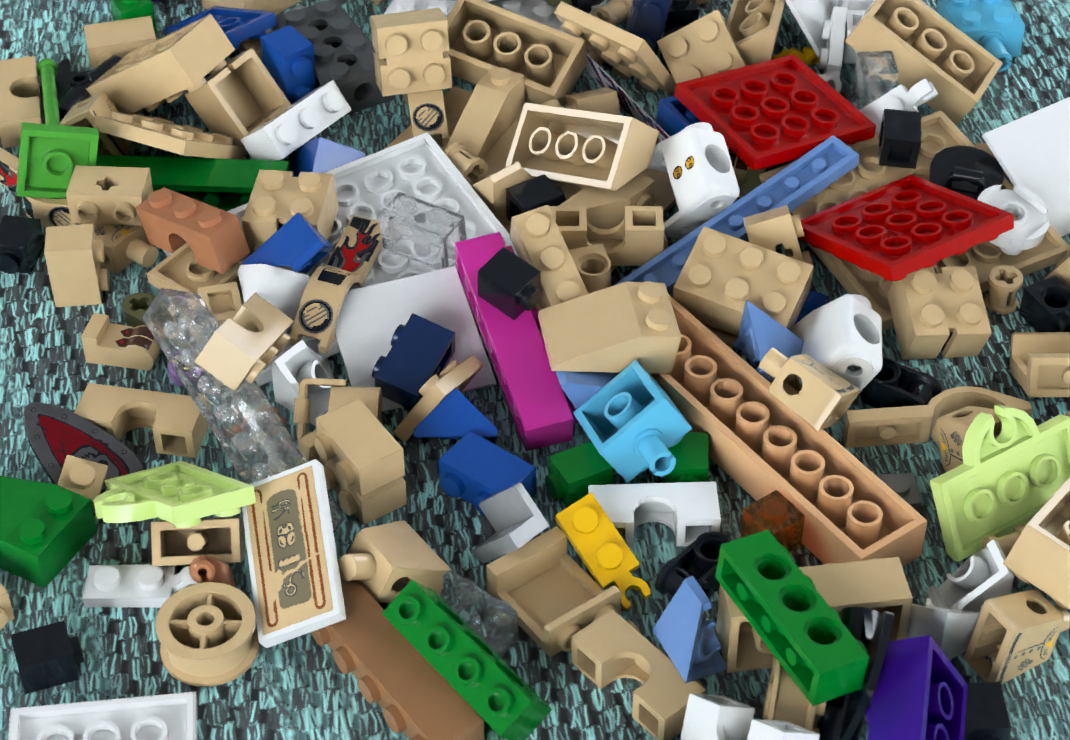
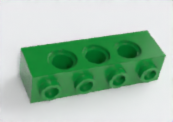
M768 529L721 544L715 578L811 705L815 706L861 689L869 661V655L861 641L853 637L842 623L838 612L830 607L818 593L811 578L805 576L791 559L787 548L780 545Z
M411 580L382 612L385 618L500 737L508 740H525L551 712L552 709L433 589Z

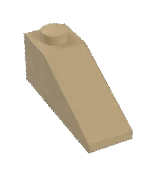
M493 65L476 84L445 149L451 144L459 142L467 147L468 153L473 157L483 159L522 112L525 102L524 74Z
M640 173L617 191L584 187L559 206H586L587 220L592 226L598 229H611L623 221L625 206L655 205V181Z

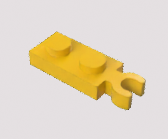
M592 492L555 515V521L567 535V539L598 585L603 590L614 585L621 591V608L628 611L631 609V604L625 596L629 589L638 590L645 600L650 597L651 593L648 584L643 579L633 577L631 574L639 568L640 563Z

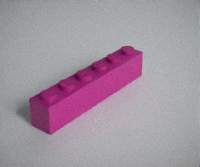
M500 232L455 242L457 272L525 451L573 440V425L578 424V420L573 414L576 408L570 400H566L556 371H551L544 339L539 332L541 326L536 306L529 311L525 310L517 319L513 320L478 296L477 271L503 247L514 253L512 246L505 245Z

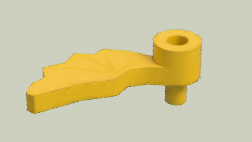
M793 47L789 50L783 49L779 54L772 56V59L794 54L801 61L806 62L807 65L819 63V58L813 48L804 47L802 49L803 52Z

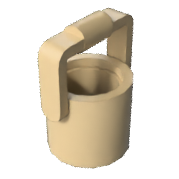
M305 378L299 384V398H294L293 423H297L298 439L307 434V424H310L311 399H308L309 385L331 386L328 413L360 399L382 423L381 387L346 386V380L321 378Z

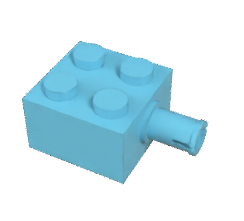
M938 0L936 9L938 14L1003 63L998 72L1005 71L1011 66L1012 62L1010 60H1012V57L1020 56L1025 24L1011 0Z
M634 360L573 412L599 454L628 483L648 468L656 476L669 474L676 465V459L668 449L678 444L683 436L692 429L665 390L637 360Z

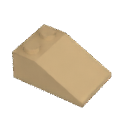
M651 281L623 282L540 309L538 314L551 371L620 373L634 360H637L648 373L671 374L682 338L665 283Z

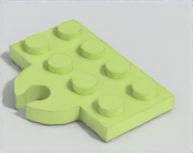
M994 405V414L1000 418L1002 423L1001 432L997 438H994L993 434L995 420L992 415L980 412L966 431L963 442V464L930 480L946 554L950 558L959 562L982 549V540L985 537L994 535L999 538L1013 533L1017 526L1027 525L1070 477V416L1059 414L1036 426L1034 419L1025 411L1004 405Z
M182 460L104 480L106 492L96 496L93 500L96 518H103V522L127 523L157 517V520L168 521L174 524L176 528L196 526L201 523L202 517L213 514L217 517L233 516L241 512V507L256 503L253 485Z

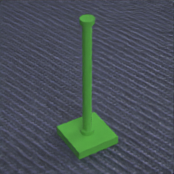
M45 58L38 62L37 74L42 82L46 124L22 122L16 196L67 199L66 192L75 165L96 166L99 131L98 128L59 125L60 114L55 79L58 74V66L54 60Z

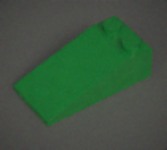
M0 476V568L46 588L97 532L91 499L56 484Z

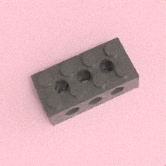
M323 0L315 5L299 10H290L286 14L276 16L278 25L274 26V31L291 25L314 45L315 89L334 80L352 109L346 115L396 99V95L382 96L376 84L373 54L376 52L373 48V43L336 0Z

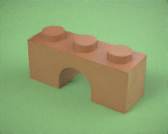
M164 187L152 192L148 199L135 207L149 244L173 253L187 242L195 255L197 263L223 274L250 254L238 216Z

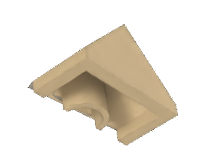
M518 161L472 184L471 187L495 217L501 221L506 218V188L533 179V177L521 167Z

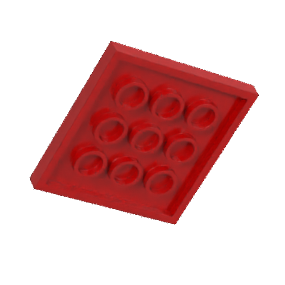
M794 54L676 83L674 96L701 122L711 124L713 131L721 133L724 136L727 147L753 171L797 160L832 135L846 145L856 144L875 136L876 125Z
M909 175L801 219L805 236L797 239L810 244L812 247L833 254L836 258L853 263L861 269L875 273L885 280L899 281L906 278L907 274L921 268L935 266L938 261L951 255L965 253L968 251V248L981 242L995 240L998 235L1014 229V220L1012 213L914 175Z

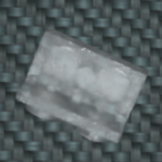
M451 570L443 575L444 592L439 596L501 657L518 641L517 612L508 602L496 599L480 589L471 579L463 578Z

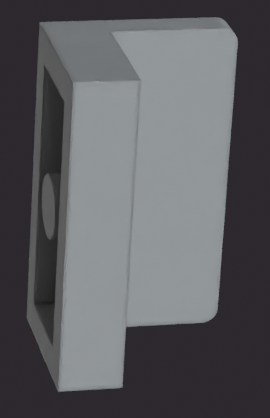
M520 482L479 503V507L496 533L473 549L472 552L480 562L485 564L518 550L550 526Z

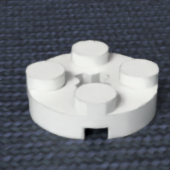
M1002 185L988 187L981 192L977 200L1012 213L1013 216L1017 217V221L1014 220V229L998 235L995 240L989 242L1000 247L1008 255H1018L1022 250L1031 249L1040 244L1050 226V220L1048 221L1046 216L1048 209L1043 200L1030 190L1019 186H1014L1013 190H1000Z

